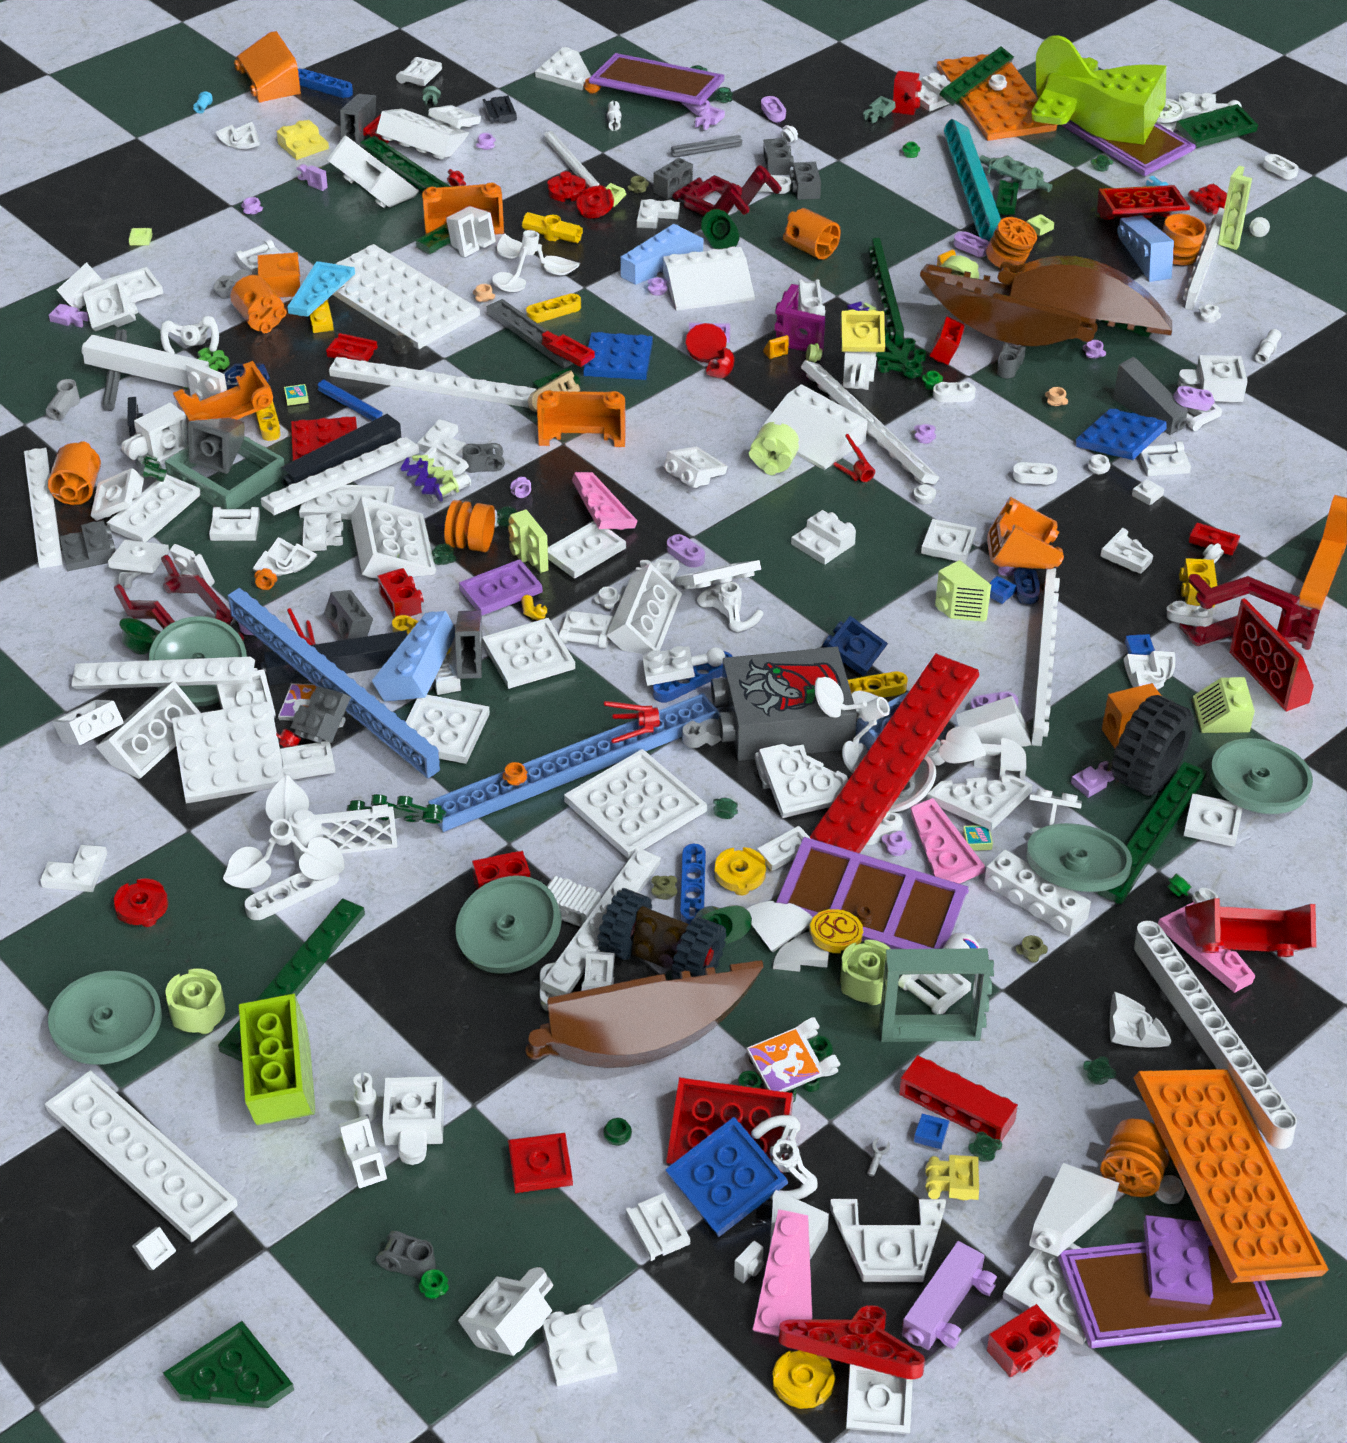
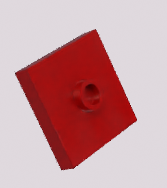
M565 1132L508 1140L515 1193L573 1186Z

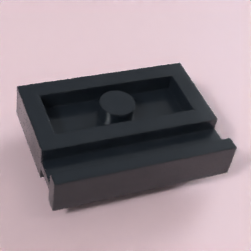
M508 95L493 97L489 101L483 99V107L491 124H494L493 121L509 123L517 120V113Z
M128 397L127 424L130 437L136 435L134 420L144 416L143 413H139L136 397Z

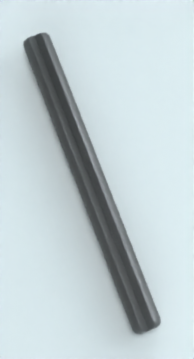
M118 329L114 340L126 343L127 331ZM110 369L108 370L102 402L103 409L106 411L108 409L112 411L115 408L121 372Z

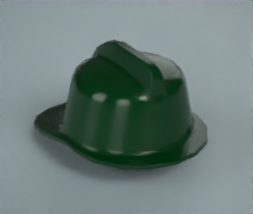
M714 209L707 212L701 222L702 231L714 249H727L738 245L740 240L739 230L725 211Z
M123 618L119 622V626L123 630L122 643L139 655H145L150 652L155 638L161 632L137 619Z
M738 905L723 908L707 906L699 910L694 919L701 917L726 928L725 933H727L724 940L725 944L741 939L748 933L752 923L750 912L745 907Z

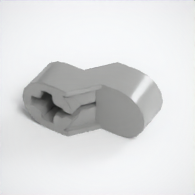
M242 269L235 272L232 276L222 275L214 283V289L219 297L223 299L229 298L236 282L250 274L247 270Z
M708 719L701 723L692 720L682 730V741L685 746L690 748H697L705 743L713 746L721 740L717 719Z

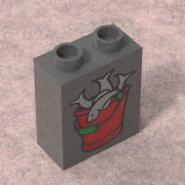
M838 646L723 658L722 678L711 679V697L715 708L725 707L726 712H721L718 716L720 738L722 742L733 741L738 761L755 759V753L759 752V749L785 744L789 747L804 745L806 754L842 750L845 742H853L856 735V709L841 710L839 717L832 718L820 708L815 695L816 679L818 677H827L834 680L840 686L844 697L842 704L854 705Z

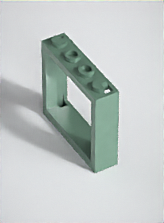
M244 436L238 454L259 465L262 469L231 490L223 488L191 469L197 464L189 462V446L164 461L167 475L200 488L201 495L199 497L215 507H221V509H237L279 481L282 477L281 467L285 465L283 457Z
M988 948L886 949L879 1015L881 1042L980 1041L982 1028L987 1027V1018L984 1012H989L988 995L992 993L990 977H994V960H989ZM975 974L970 1014L895 1015L899 975Z

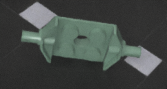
M981 155L979 158L982 164L989 167L987 175H990V171L997 170L998 174L1011 176L1013 180L1021 182L1020 189L1041 188L1047 192H1050L1053 185L1044 181V172L1037 167L1027 166L1023 162L1015 161L1008 155L991 159Z

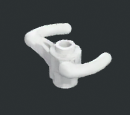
M205 316L199 324L181 326L169 320L163 322L160 331L163 349L165 352L174 354L168 338L169 332L180 336L182 342L186 345L195 346L205 343L207 339L206 331L210 328L211 342L209 349L211 352H215L219 343V331L215 319L211 316Z
M733 581L710 587L697 598V603L701 607H715L725 614L729 619V628L735 632L748 630L755 626L763 616L761 610H756L750 619L740 622L739 611L741 609L742 590Z
M793 1115L771 1117L752 1130L751 1135L754 1139H759L767 1131L775 1127L783 1126L785 1128L782 1138L770 1149L771 1161L781 1172H790L802 1183L801 1187L795 1190H779L788 1196L800 1200L813 1193L817 1188V1178L803 1166L795 1141L800 1130V1122ZM784 1153L789 1154V1160L783 1161L781 1155ZM797 1166H798V1168H799V1171H800L802 1174H800V1173L795 1169Z

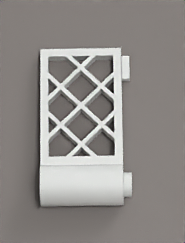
M388 804L372 806V809L314 815L308 810H298L289 817V823L293 829L294 836L305 848H308L309 842L315 837H322L328 840L332 838L337 841L336 846L341 853L397 848L393 807H388ZM389 816V819L383 824L375 821L378 817ZM351 820L362 821L357 827L349 824ZM332 822L336 825L331 830H329L328 828L322 826L321 823ZM367 826L376 829L371 834L363 831ZM342 828L350 831L345 837L337 834ZM384 833L390 836L391 839L379 840L377 837ZM356 836H359L364 839L362 842L354 843L351 841ZM292 843L294 857L299 862L304 852Z

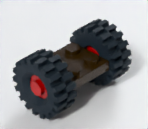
M627 888L618 890L617 895L612 897V902L606 907L607 912L603 914L601 919L603 922L599 926L600 933L597 936L599 950L606 953H615L614 956L623 960L630 959L631 955H634L673 971L672 977H674V980L681 979L680 972L690 971L691 977L706 975V968H718L719 959L723 955L722 949L726 943L724 940L727 933H725L726 928L701 917L693 919L691 925L652 910V900L650 897Z

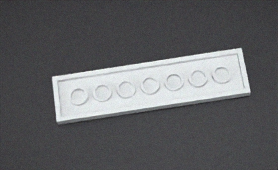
M91 1070L45 1103L46 1110L191 1242L238 1206L235 1197Z

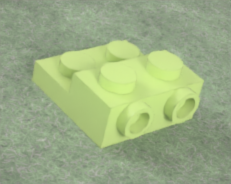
M527 509L511 514L508 520L510 524L508 529L511 553L514 556L516 555L522 562L529 561L540 573L548 571L546 533Z

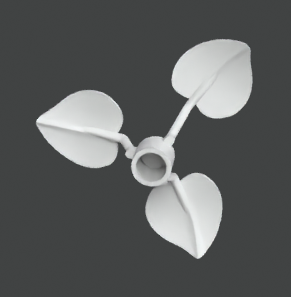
M525 231L522 243L504 234L497 245L498 254L506 258L521 257L515 275L499 272L493 276L492 282L495 286L505 291L518 292L523 290L526 286V280L519 278L524 258L527 255L535 254L537 250L540 261L544 264V269L552 274H568L575 270L579 263L557 256H546L544 259L541 250L542 245L538 244L539 233L536 231Z
M818 677L815 682V695L820 708L825 714L832 718H837L841 715V710L856 709L857 719L862 718L863 721L869 722L854 737L853 742H845L842 748L845 765L854 773L868 752L866 746L859 743V739L872 726L877 725L876 720L889 715V704L883 697H878L864 691H855L851 693L854 705L842 704L844 697L840 686L830 678Z
M958 726L947 733L946 740H941L940 742L937 739L927 755L931 758L934 765H941L945 761L949 763L972 761L985 756L986 752L974 729L969 726Z
M285 776L274 786L266 801V813L273 823L270 827L272 838L269 839L270 843L265 856L263 857L260 850L254 847H243L236 851L229 860L223 877L224 881L229 885L242 889H252L263 885L271 876L272 871L266 861L270 858L275 843L284 846L292 842L304 852L299 859V867L302 873L309 879L324 880L343 872L345 868L344 858L339 848L332 841L322 837H315L309 842L308 848H305L294 836L293 829L289 823V817L298 810H308L309 799L304 790L289 776Z

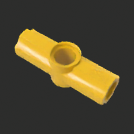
M527 212L522 222V227L525 230H532L543 234L544 238L549 241L562 239L578 243L583 232L582 227L579 225L563 222L557 215H547L544 217Z

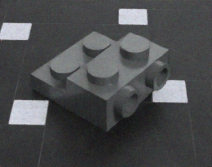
M104 520L81 525L82 532L60 536L67 571L108 564V560L112 557V553H115L116 549L110 525L105 526Z
M317 686L315 692L311 695L309 706H299L298 711L294 714L293 723L290 728L295 729L294 734L301 738L310 739L320 744L322 740L332 743L351 697L341 692Z

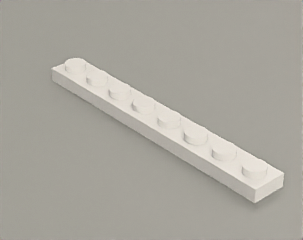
M1219 208L1217 215H1213L1211 225H1209L1207 235H1205L1196 265L1193 268L1188 286L1184 292L1183 300H1186L1185 309L1193 310L1219 241L1224 214L1223 208Z
M407 437L400 438L374 451L364 453L355 459L329 468L322 473L310 476L296 484H291L284 489L272 492L270 495L261 498V505L273 515H276L402 461L407 457L419 453V445Z
M46 448L24 451L39 567L46 568L63 565L54 497L48 488L50 468Z
M252 657L79 663L75 664L72 687L76 690L166 686L173 681L178 686L252 683L255 660Z
M640 848L636 849L544 978L541 989L556 996L569 994L585 972L587 951H600V947L597 945L599 942L597 936L600 933L599 926L603 922L601 920L603 914L607 912L606 907L612 902V897L616 896L617 891L622 890V888L640 893L660 865L661 857Z

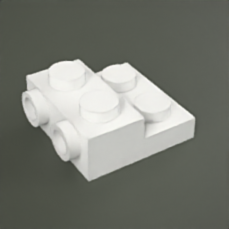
M931 73L928 76L922 77L921 92H918V97H921L920 105L926 110L932 111L949 104L939 95L941 90L951 83L945 75L940 76L938 73Z
M120 278L83 292L89 319L94 331L111 325L120 327L136 320L135 314L138 313L135 303L131 302L130 296L133 295L132 288Z
M699 447L668 451L663 467L668 473L679 477L683 483L697 488L702 485H708L711 477L725 474L728 466Z
M131 468L99 482L91 517L98 521L116 512L128 509L132 504V499L141 495L144 478Z
M821 510L807 520L806 528L791 537V544L825 565L855 545L856 530L851 523H843L838 520L835 513H827Z
M254 668L252 683L215 684L222 710L271 701L274 718L276 717L264 669L258 671L257 668Z
M584 1305L577 1310V1313L565 1315L563 1312H554L547 1317V1320H544L542 1325L543 1336L557 1386L617 1372V1364L609 1340V1330L602 1307L594 1308L593 1305Z
M850 1364L846 1429L910 1434L913 1380Z

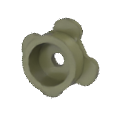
M634 176L631 178L628 190L636 193L645 192L649 182L643 176Z
M656 875L652 877L651 882L654 884V888H652L651 893L661 900H667L677 894V889L675 888L677 878L675 876Z
M1034 935L1024 937L1022 944L1016 946V953L1024 955L1032 963L1038 962L1039 957L1048 951V947L1043 944L1042 939Z

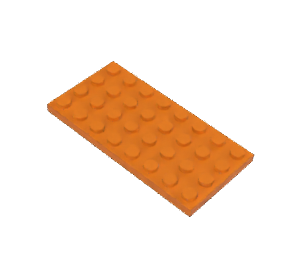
M989 54L938 61L937 69L941 75L946 76L948 81L953 82ZM1012 62L996 73L1005 76L1007 86L1000 91L993 90L989 86L990 79H988L960 100L987 141L1057 130L1056 124L1032 120V110L1039 99Z
M1228 1069L1139 1071L1134 1076L1137 1087L1230 1282L1239 1283L1323 1276L1329 1269Z

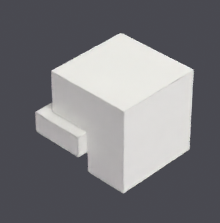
M469 206L446 218L451 245L453 248L459 249L460 256L466 257L480 250L479 246L485 248L496 242L490 212Z

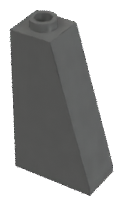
M357 94L340 110L341 140L346 135L360 146V142L365 138L363 128L370 124L376 115V95Z
M1135 357L1119 364L1113 399L1138 415L1166 421L1167 429L1164 432L1169 435L1182 430L1187 423L1188 409L1178 404L1173 394Z
M482 610L458 611L455 629L457 679L482 678Z

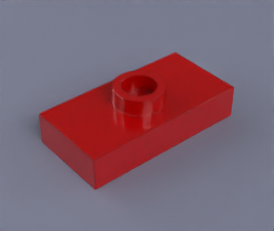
M1198 522L1189 538V543L1206 548L1210 544L1215 545L1219 543L1221 549L1224 550L1223 553L1233 555L1240 541V535Z

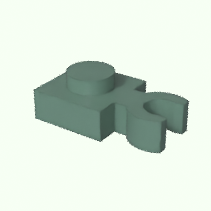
M880 96L869 105L870 109L864 111V120L870 117L871 123H875L879 116L885 117L896 108L895 101Z

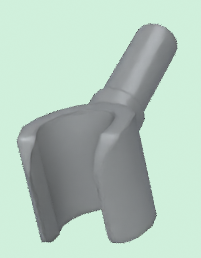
M120 572L118 584L125 585V588H131L133 579L143 574V572Z
M879 1137L873 1141L874 1155L867 1173L871 1177H874L882 1155L887 1154L890 1150L889 1141L885 1150H877L876 1144Z

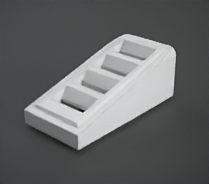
M445 656L433 681L437 695L461 691L460 679H457V670L451 656Z

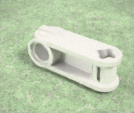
M819 279L806 282L799 280L800 306H798V310L825 316V306L822 305Z

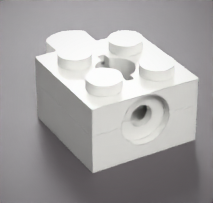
M845 352L844 388L868 390L869 382L874 381L877 361L876 352Z
M1199 355L1196 370L1183 369L1180 371L1178 386L1208 390L1212 393L1215 401L1243 402L1247 377L1242 356Z
M170 402L134 420L136 435L123 441L122 451L132 460L137 459L138 456L144 457L147 454L158 458L157 461H160V464L165 463V460L189 446L186 414Z
M442 1076L385 1078L383 1108L385 1145H398L399 1156L402 1162L414 1165L422 1162L426 1156L427 1144H443L445 1097Z
M541 1267L530 1269L520 1281L496 1277L458 1321L476 1347L514 1356L524 1347L525 1342L543 1325L544 1320L552 1312L543 1297L553 1287V1283Z

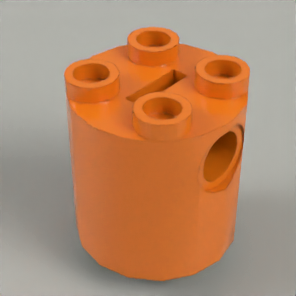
M801 208L796 212L792 211L788 215V224L783 240L789 245L822 260L828 258L837 248L841 231L840 226L836 222L805 208Z
M258 275L243 277L232 288L230 294L231 303L251 328L268 333L286 316L287 312L284 308V303L262 277Z
M84 441L69 443L58 450L48 480V488L50 493L62 503L70 505L83 504L93 494L101 468V460L89 443Z

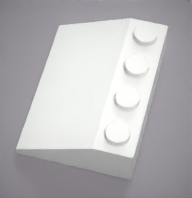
M405 109L382 111L377 129V134L382 135V138L385 140H397L402 146H414L417 151L422 153L431 152L433 157L439 159L451 156L469 134L467 131L452 128L450 125L437 122Z
M741 247L663 256V278L667 280L666 285L676 310L755 300L746 257Z
M802 384L785 396L763 424L775 422L774 424L777 425L783 423L790 426L799 438V450L796 455L823 470H826L834 462H837L853 450L845 437L846 434L850 435L857 447L866 441L867 419Z
M361 497L351 515V521L362 575L378 579L377 575L404 568L408 576L411 575L412 577L434 575L436 568L423 514Z

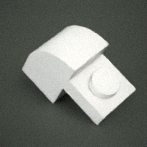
M1001 738L1000 745L981 743L986 755L974 760V768L999 769L998 780H1001V776L1012 775L1021 780L1025 779L1026 754L1018 743L1005 738Z
M587 951L585 980L582 984V991L614 983L615 953Z
M367 1116L338 1124L344 1145V1154L357 1186L362 1188L386 1180L387 1176L381 1153L375 1146Z

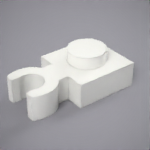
M657 559L655 563L641 560V568L637 567L636 572L651 564L668 581H673L680 567L678 560Z

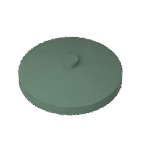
M205 616L187 617L168 625L155 638L149 653V661L247 657L245 645L241 637L231 626L218 619ZM215 685L179 686L194 706H207L219 702Z
M1238 739L1224 744L1215 752L1210 766L1212 783L1223 797L1241 808L1258 813L1281 814L1299 808L1307 801L1313 785L1311 770L1299 755L1283 745L1263 739Z
M1061 823L1040 828L1031 835L1026 849L1028 864L1039 876L1055 885L1076 891L1098 892L1113 889L1126 881L1132 865L1130 851L1119 839L1098 828L1081 824Z
M525 876L499 878L480 887L468 898L461 908L456 923L457 942L465 957L479 969L491 973L519 971L539 961L552 948L561 928V910L554 894L542 882Z
M102 971L84 976L63 989L50 1008L48 1027L52 1041L62 1054L80 1063L101 1065L124 1060L146 1047L159 1030L162 1019L160 999L156 990L148 981L129 972Z

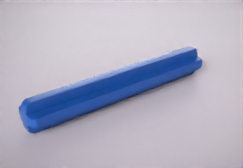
M326 380L318 383V390L372 421L383 414L382 411Z

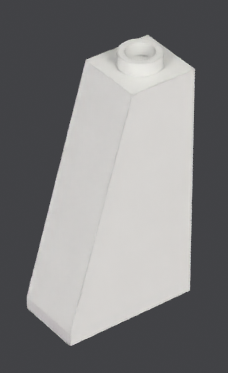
M1063 1163L1034 1223L1029 1246L1059 1256L1112 1209L1119 1183Z

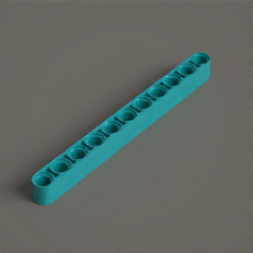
M950 119L945 125L944 135L978 235L989 242L1001 218L969 128L954 119Z

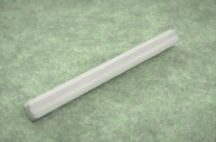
M552 131L544 133V139L578 177L586 180L587 188L600 185Z

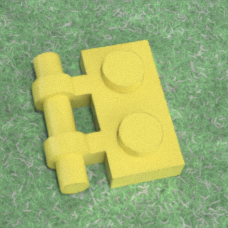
M949 1155V1161H940L936 1156L929 1158L925 1167V1173L928 1177L925 1182V1188L931 1199H938L942 1191H949V1198L979 1200L978 1157Z

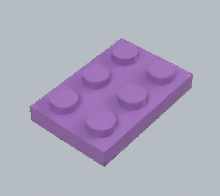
M520 559L459 582V590L476 610H482V615L519 602L525 595L534 596L543 592L542 584Z
M1146 1215L1144 1234L1150 1298L1210 1305L1213 1300L1207 1235L1203 1223Z

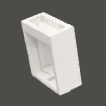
M94 700L52 721L61 742L81 745L124 723L115 702L110 700Z

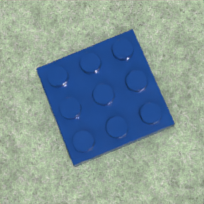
M591 332L588 348L594 350L595 358L584 365V376L646 380L653 336Z
M1109 409L1076 439V447L1134 460L1167 429L1166 421L1158 420L1154 417L1141 416L1136 413H1127L1118 409Z
M735 1117L665 1169L668 1176L718 1237L773 1196L775 1190L779 1191L788 1184L787 1178Z

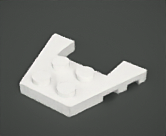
M831 1199L830 1210L863 1282H923L945 1211V1199H919L920 1225H859L857 1199Z

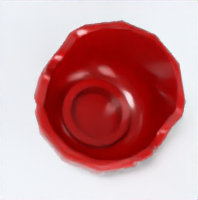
M726 347L717 351L719 354L718 359H711L706 369L707 375L722 379L730 374L734 366V355Z

